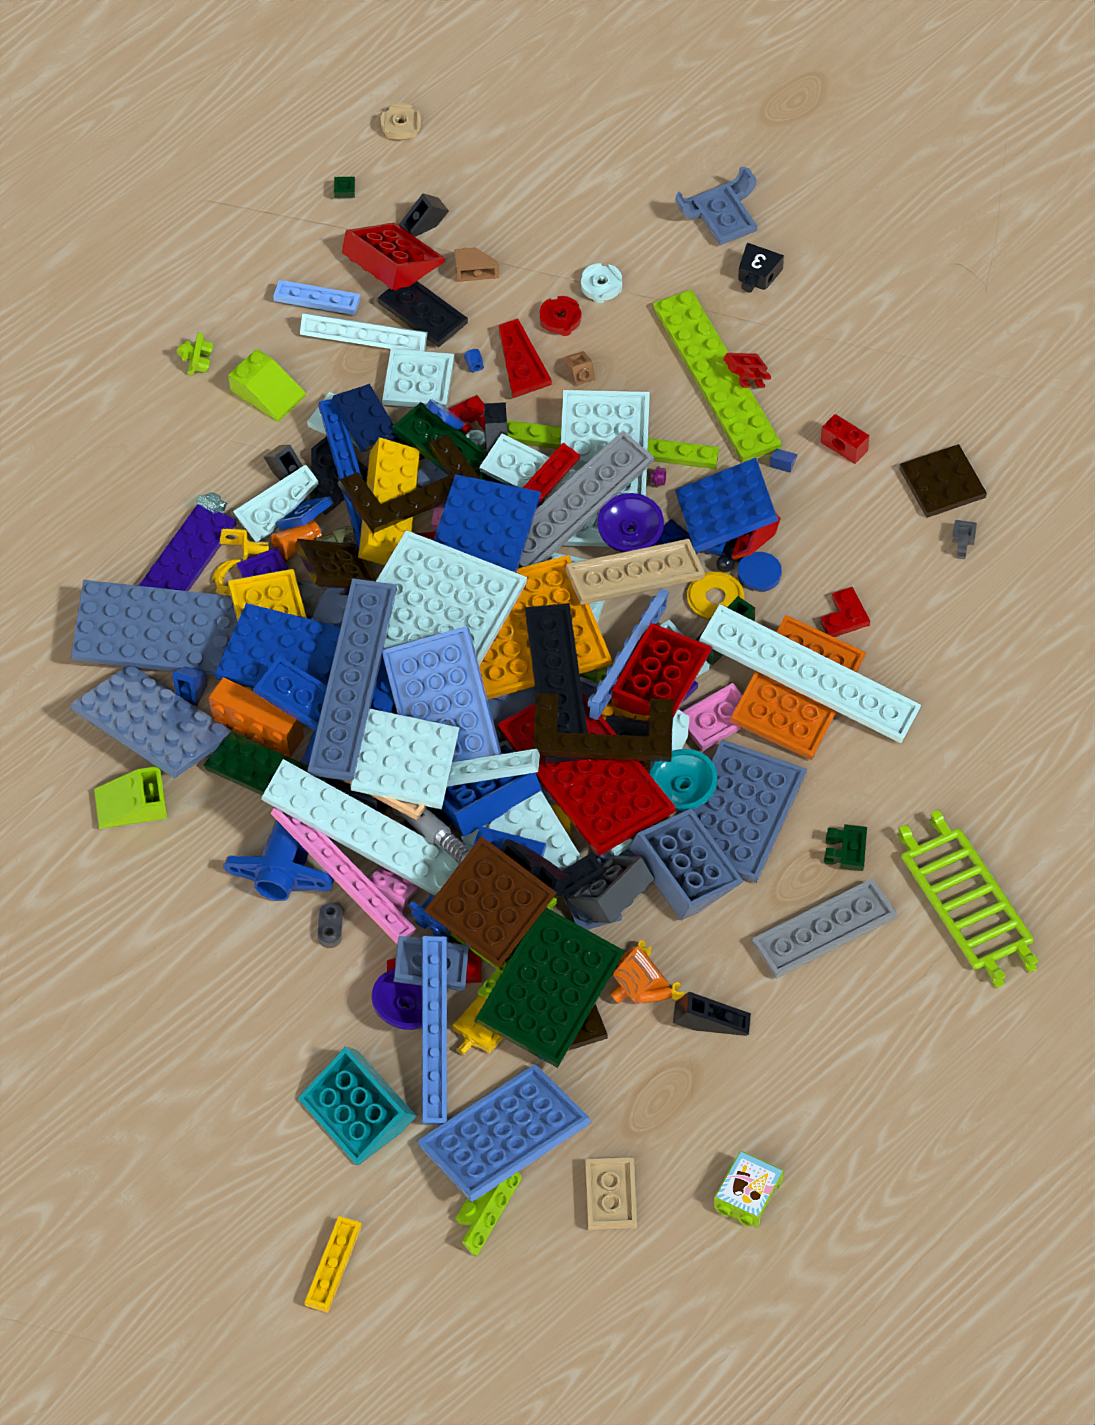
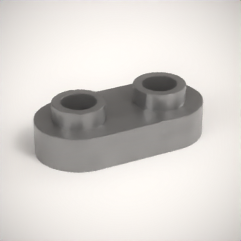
M335 903L325 904L319 911L318 940L325 948L338 946L342 939L343 912L341 907ZM334 912V914L328 915L327 913ZM327 932H333L332 935H326Z

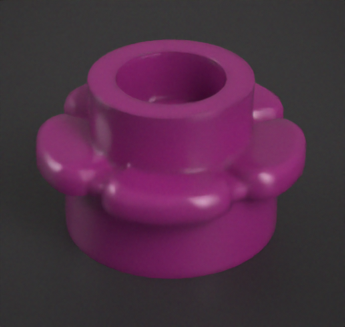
M657 466L655 470L652 469L651 482L655 483L656 487L658 485H665L666 468Z

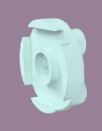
M602 263L590 265L582 273L581 290L588 298L593 299L595 303H603L621 293L622 274L615 266L608 264V267L602 266ZM598 280L606 281L605 284H598Z

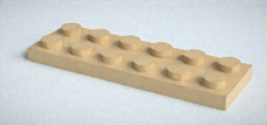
M689 539L570 563L565 568L580 605L701 580L705 576Z

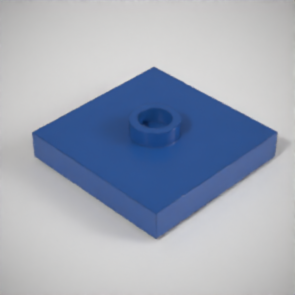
M331 497L304 501L278 520L276 525L279 530L304 526L334 503Z

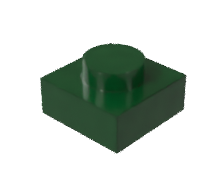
M334 177V198H355V177Z

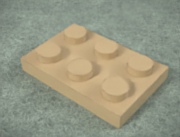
M634 1157L585 1159L588 1230L637 1228Z

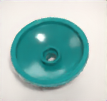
M692 749L672 751L671 762L656 761L649 773L676 806V811L695 809L706 803L714 794L718 782L717 771L713 762L705 754Z

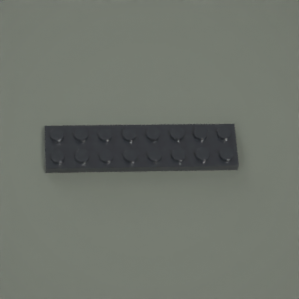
M570 603L525 607L535 692L559 694L557 732L588 734ZM544 756L545 763L591 759Z

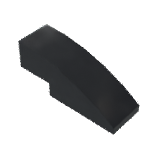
M510 839L505 840L501 848L503 853L557 892L555 897L562 895L570 879L566 873L531 849Z

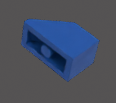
M186 666L174 671L172 677L176 695L198 706L208 685L206 672L199 668Z

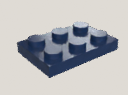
M370 384L333 395L331 401L361 452L371 450L379 437L393 442L398 441L400 437L392 431L394 424Z

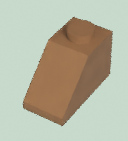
M476 247L454 249L457 282L499 278L498 261Z

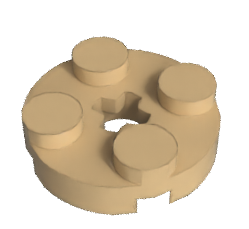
M398 103L391 105L390 109L386 112L385 110L383 111L380 120L381 129L385 133L386 138L403 140L417 137V132L421 128V114L418 110H414L409 104Z

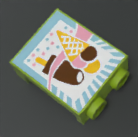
M740 1150L714 1197V1208L724 1216L730 1215L738 1219L745 1226L758 1228L760 1218L776 1188L779 1189L783 1182L784 1170Z

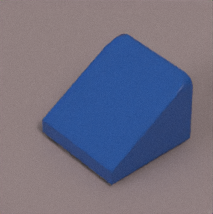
M776 449L770 458V467L791 473L798 454Z

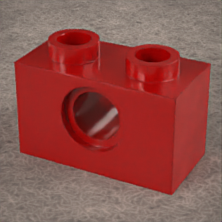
M834 414L822 426L821 443L856 464L868 451L870 435L837 414Z

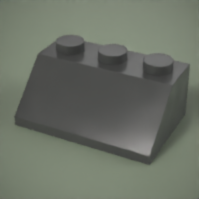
M611 855L601 865L605 874L574 892L568 900L595 922H614L619 917V914L629 907L633 900L640 893L644 892L654 880L642 857Z

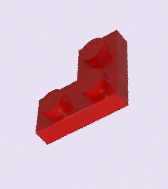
M853 587L832 593V600L838 611L820 618V623L825 633L832 637L870 626V619Z

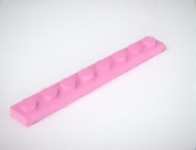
M276 807L273 808L271 815L396 944L399 936L409 937L415 932L416 928L326 835Z

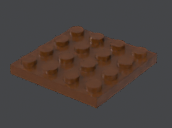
M481 836L424 912L500 969L527 931L556 896L557 892Z

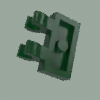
M844 824L843 830L828 828L826 844L835 845L842 843V850L826 848L824 863L829 865L840 863V869L863 871L867 827Z

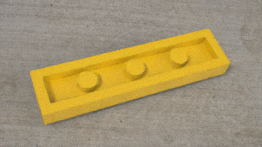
M338 1216L305 1299L306 1307L329 1313L361 1231V1222Z

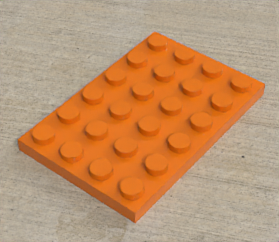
M788 615L784 616L776 633L856 673L867 653ZM755 671L731 716L730 722L812 760L837 711Z

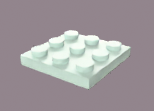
M391 349L382 399L383 405L415 407L420 402L426 405L430 399H433L447 408L454 354Z

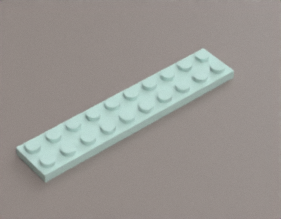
M720 604L699 642L711 646L712 649L899 743H902L921 707L920 704Z
M284 759L261 800L435 896L460 865L451 855H448L439 846L433 845L425 837Z

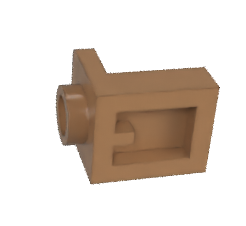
M584 351L564 357L565 365L572 372L576 385L595 380L592 360Z

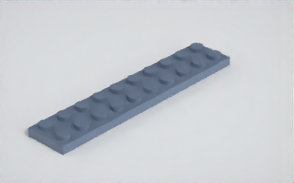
M352 578L308 766V773L313 776L346 781L354 780L381 663L382 650L384 649L397 592V584Z

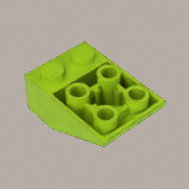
M156 766L136 769L94 789L99 829L168 819L161 770Z

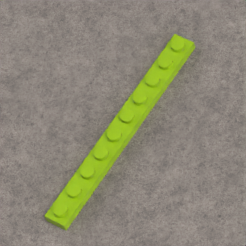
M507 420L508 437L524 445L558 449L561 445L562 427ZM648 438V452L654 456V462L716 469L719 447Z

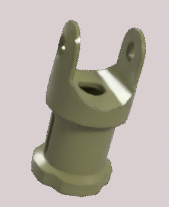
M351 526L333 530L331 534L315 538L317 541L349 544L355 542L352 536L344 537L353 532Z

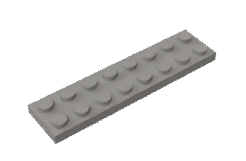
M624 430L620 432L537 508L519 567L522 568L544 562L600 512L607 502L617 496L654 462V456Z

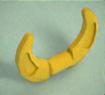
M240 559L225 561L214 571L212 582L216 584L217 589L215 592L218 595L231 596L229 587L225 586L223 578L230 568L236 566V563L241 562Z

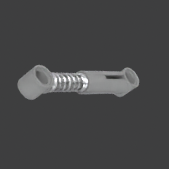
M391 807L394 815L406 820L433 845L442 848L459 864L470 852L466 845H463L462 842H459L458 838L451 835L450 828L427 808H425L419 819L415 820Z

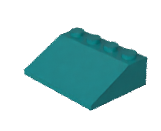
M346 1046L298 1097L299 1101L356 1165H360L396 1138L417 1117L358 1050Z

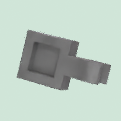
M955 520L952 542L959 543L957 558L965 559L967 544L974 545L976 522Z

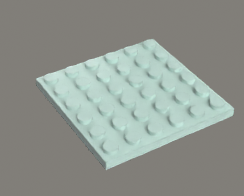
M406 530L376 582L397 584V592L384 649L469 626L480 666L525 587L527 577Z

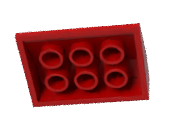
M396 223L346 230L342 253L350 261L357 263L363 270L368 271L392 290L409 287L443 264L446 259Z
M650 623L612 689V706L632 714L649 715L650 698L673 699L674 718L712 651V647Z

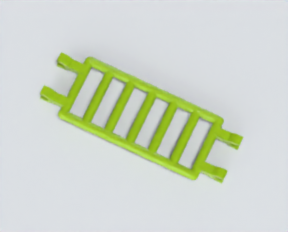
M939 809L931 813L933 819L930 820V824L937 830L940 836L921 845H918L907 824L899 827L900 834H898V839L907 848V851L901 855L902 860L971 966L976 970L984 967L990 975L995 988L1003 986L1005 984L1003 979L1006 978L1005 973L997 966L995 961L1014 952L1018 953L1028 973L1037 970L1036 963L1039 960L1028 948L1034 942L1033 936L962 829L950 830ZM956 838L963 847L921 868L913 860L914 857ZM967 856L974 864L973 867L930 886L925 878L926 875ZM978 874L986 882L985 885L944 904L941 903L936 895ZM990 892L998 900L997 903L956 922L953 921L948 913ZM1002 910L1005 911L1010 919L968 940L960 932L961 929ZM1014 928L1017 929L1022 939L979 959L971 949Z

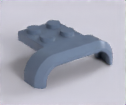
M740 167L737 177L731 182L694 197L682 198L680 191L676 195V204L683 215L689 219L701 217L719 245L757 231L756 223L741 203V200L745 199L756 186V178L749 168Z
M329 586L321 594L311 620L341 627L350 588Z

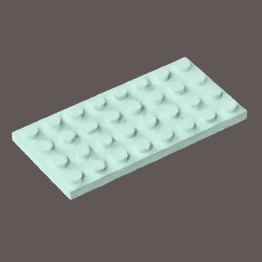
M563 390L561 444L565 443L580 454L579 461L572 469L579 471L623 430L648 451L650 392ZM647 468L618 495L636 493L646 496ZM598 521L593 528L584 525L563 545L609 547L599 534ZM628 529L627 531H628V532H634L635 530H633V529Z

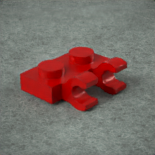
M726 353L723 358L728 369L733 374L739 375V384L743 388H750L748 379H753L755 386L758 388H765L763 379H771V375L766 372L768 367L756 353Z
M478 395L448 409L465 423L461 430H458L465 436L472 429L470 423L475 420L485 430L484 402Z

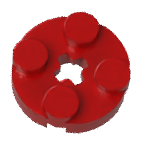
M557 296V299L553 300L551 298L547 299L541 305L539 311L541 327L551 333L562 336L570 335L580 325L582 319L579 304L567 296ZM561 313H564V317H557V315H556V314L560 315Z

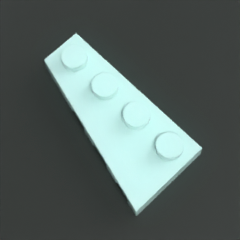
M304 465L234 510V515L244 529L247 530V533L254 542H263L277 528V521L295 509L319 484L318 480L307 465Z

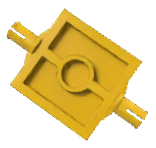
M478 996L452 1025L453 1031L464 1038L461 1045L456 1048L457 1052L463 1056L472 1046L481 1048L490 1054L504 1039L474 1022L487 998Z

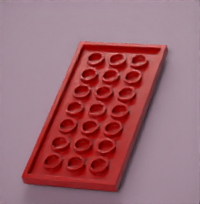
M582 692L588 734L617 735L601 715L598 720L589 717V700ZM535 703L497 724L498 731L515 752L533 749ZM544 756L539 758L538 772H535L538 781L598 856L676 812V806L638 760L591 758L587 760L545 763Z

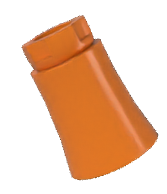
M311 520L304 526L293 527L272 534L271 542L273 548L279 550L284 562H286L298 553L295 547L297 539L315 540L316 537H322L318 524Z

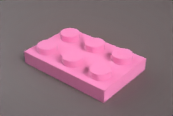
M733 683L682 711L689 716L688 734L702 751L742 729V727L730 722L731 716L742 697L741 692Z

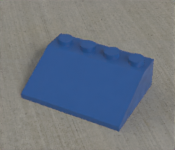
M506 745L500 747L502 754L513 753ZM536 773L447 786L441 810L453 827L460 834L466 836L479 829L480 826H484L499 818L522 801L540 791L542 792Z

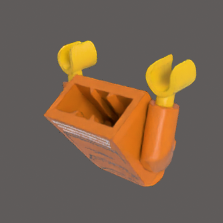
M640 940L637 947L635 946L624 952L613 973V976L620 985L611 991L610 995L618 1004L628 996L637 1004H644L670 998L678 1000L685 994V991H676L681 988V983L675 982L671 989L668 987L670 985L649 958L652 947L645 948V940Z

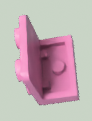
M382 866L368 877L374 886L403 915H405L408 899L420 889L417 885Z

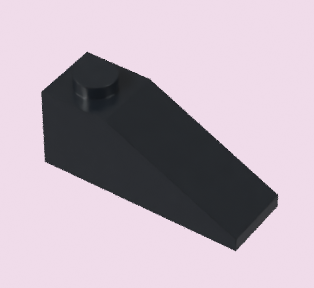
M506 402L484 404L486 448L488 454L501 434L508 436Z
M688 992L675 1002L673 1023L695 1031L747 1036L749 1035L751 1013Z

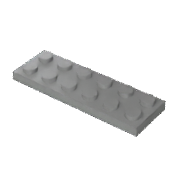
M872 878L752 938V944L777 979L896 919L897 913Z

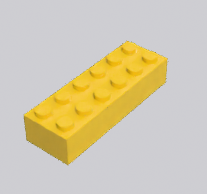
M379 437L370 451L366 484L380 504H383L416 490L420 451L416 448ZM413 517L375 533H372L362 519L358 558L386 565L405 531L411 532Z

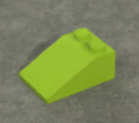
M257 348L228 374L230 391L277 422L306 396V392L271 357Z

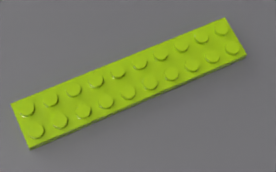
M692 289L654 302L653 309L742 463L774 452L776 449H782L780 439L750 388L741 387L739 375L733 374L724 362L723 358L729 352Z

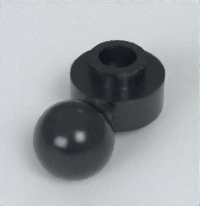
M737 540L729 541L725 547V555L717 559L716 566L719 571L724 573L731 571L734 562H740L744 558H732Z

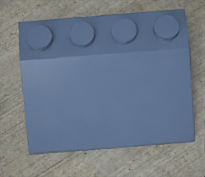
M692 809L637 833L629 847L636 857H642L654 878L653 882L681 921L700 912L743 883L740 875Z

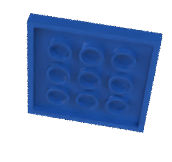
M756 457L675 490L696 553L779 521Z

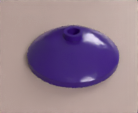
M626 493L613 497L602 507L598 516V531L601 538L609 547L619 552L652 547L660 539L664 528V518L659 506L652 499L636 493ZM628 529H633V530H635V531H634V532H628L627 530H628Z
M395 969L385 972L377 979L372 989L371 1000L375 1012L384 1022L393 1027L404 1030L422 1028V985L393 982Z

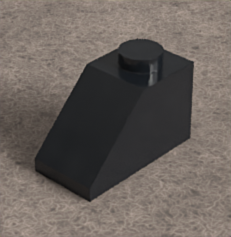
M422 193L399 225L416 237L437 227L449 210L439 197Z
M279 445L264 456L273 474L280 481L303 467L291 445Z

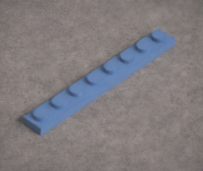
M660 589L656 596H652L648 610H644L641 615L640 623L634 625L632 636L626 638L622 652L618 651L615 657L614 665L608 667L605 679L600 680L596 694L590 696L588 701L590 718L599 719L612 697L614 685L650 623L657 624L667 608L669 591Z
M423 936L422 1125H442L447 1122V937Z

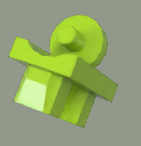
M200 332L197 333L196 341L193 342V345H191L190 341H185V344H181L177 348V354L182 357V361H188L190 358L187 374L192 376L195 370L207 372L210 359L200 357V354L210 357L214 344L203 340L204 334Z

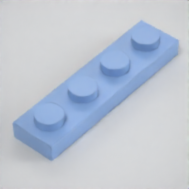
M283 280L278 281L273 295L276 302L349 315L356 314L360 302V294Z

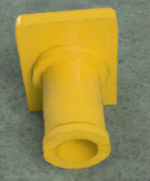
M221 530L220 544L241 545L242 561L246 560L249 554L259 555L269 551L268 542H250L247 539V530ZM227 535H236L237 538H236V539H227L226 536H227Z

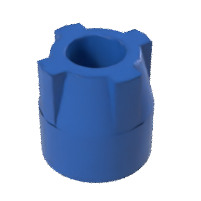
M478 349L468 350L464 354V359L470 372L474 373L484 368L482 356Z

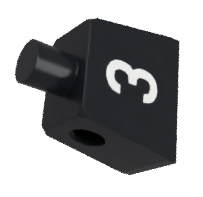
M747 242L739 265L738 280L742 282L741 288L748 293H751L755 287L766 290L783 270L784 255Z

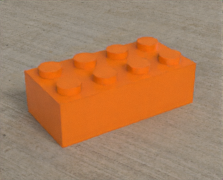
M224 677L209 696L214 722L223 724L242 737L246 736L254 742L290 758L304 739L302 722L253 691Z

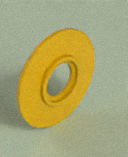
M723 572L705 573L704 579L692 581L687 590V601L692 611L708 620H711L719 604L727 608L737 596L744 600V590L740 582L733 576ZM717 588L722 590L726 597L721 603L714 604L706 599V593L710 589Z

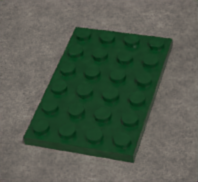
M546 907L524 935L474 1022L558 1068L616 969L625 950Z

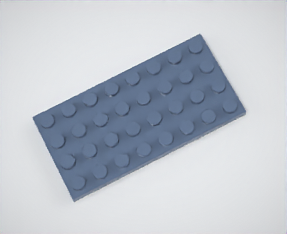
M83 580L71 660L172 672L186 666L199 668L206 672V675L215 676L237 625L232 598L226 595Z

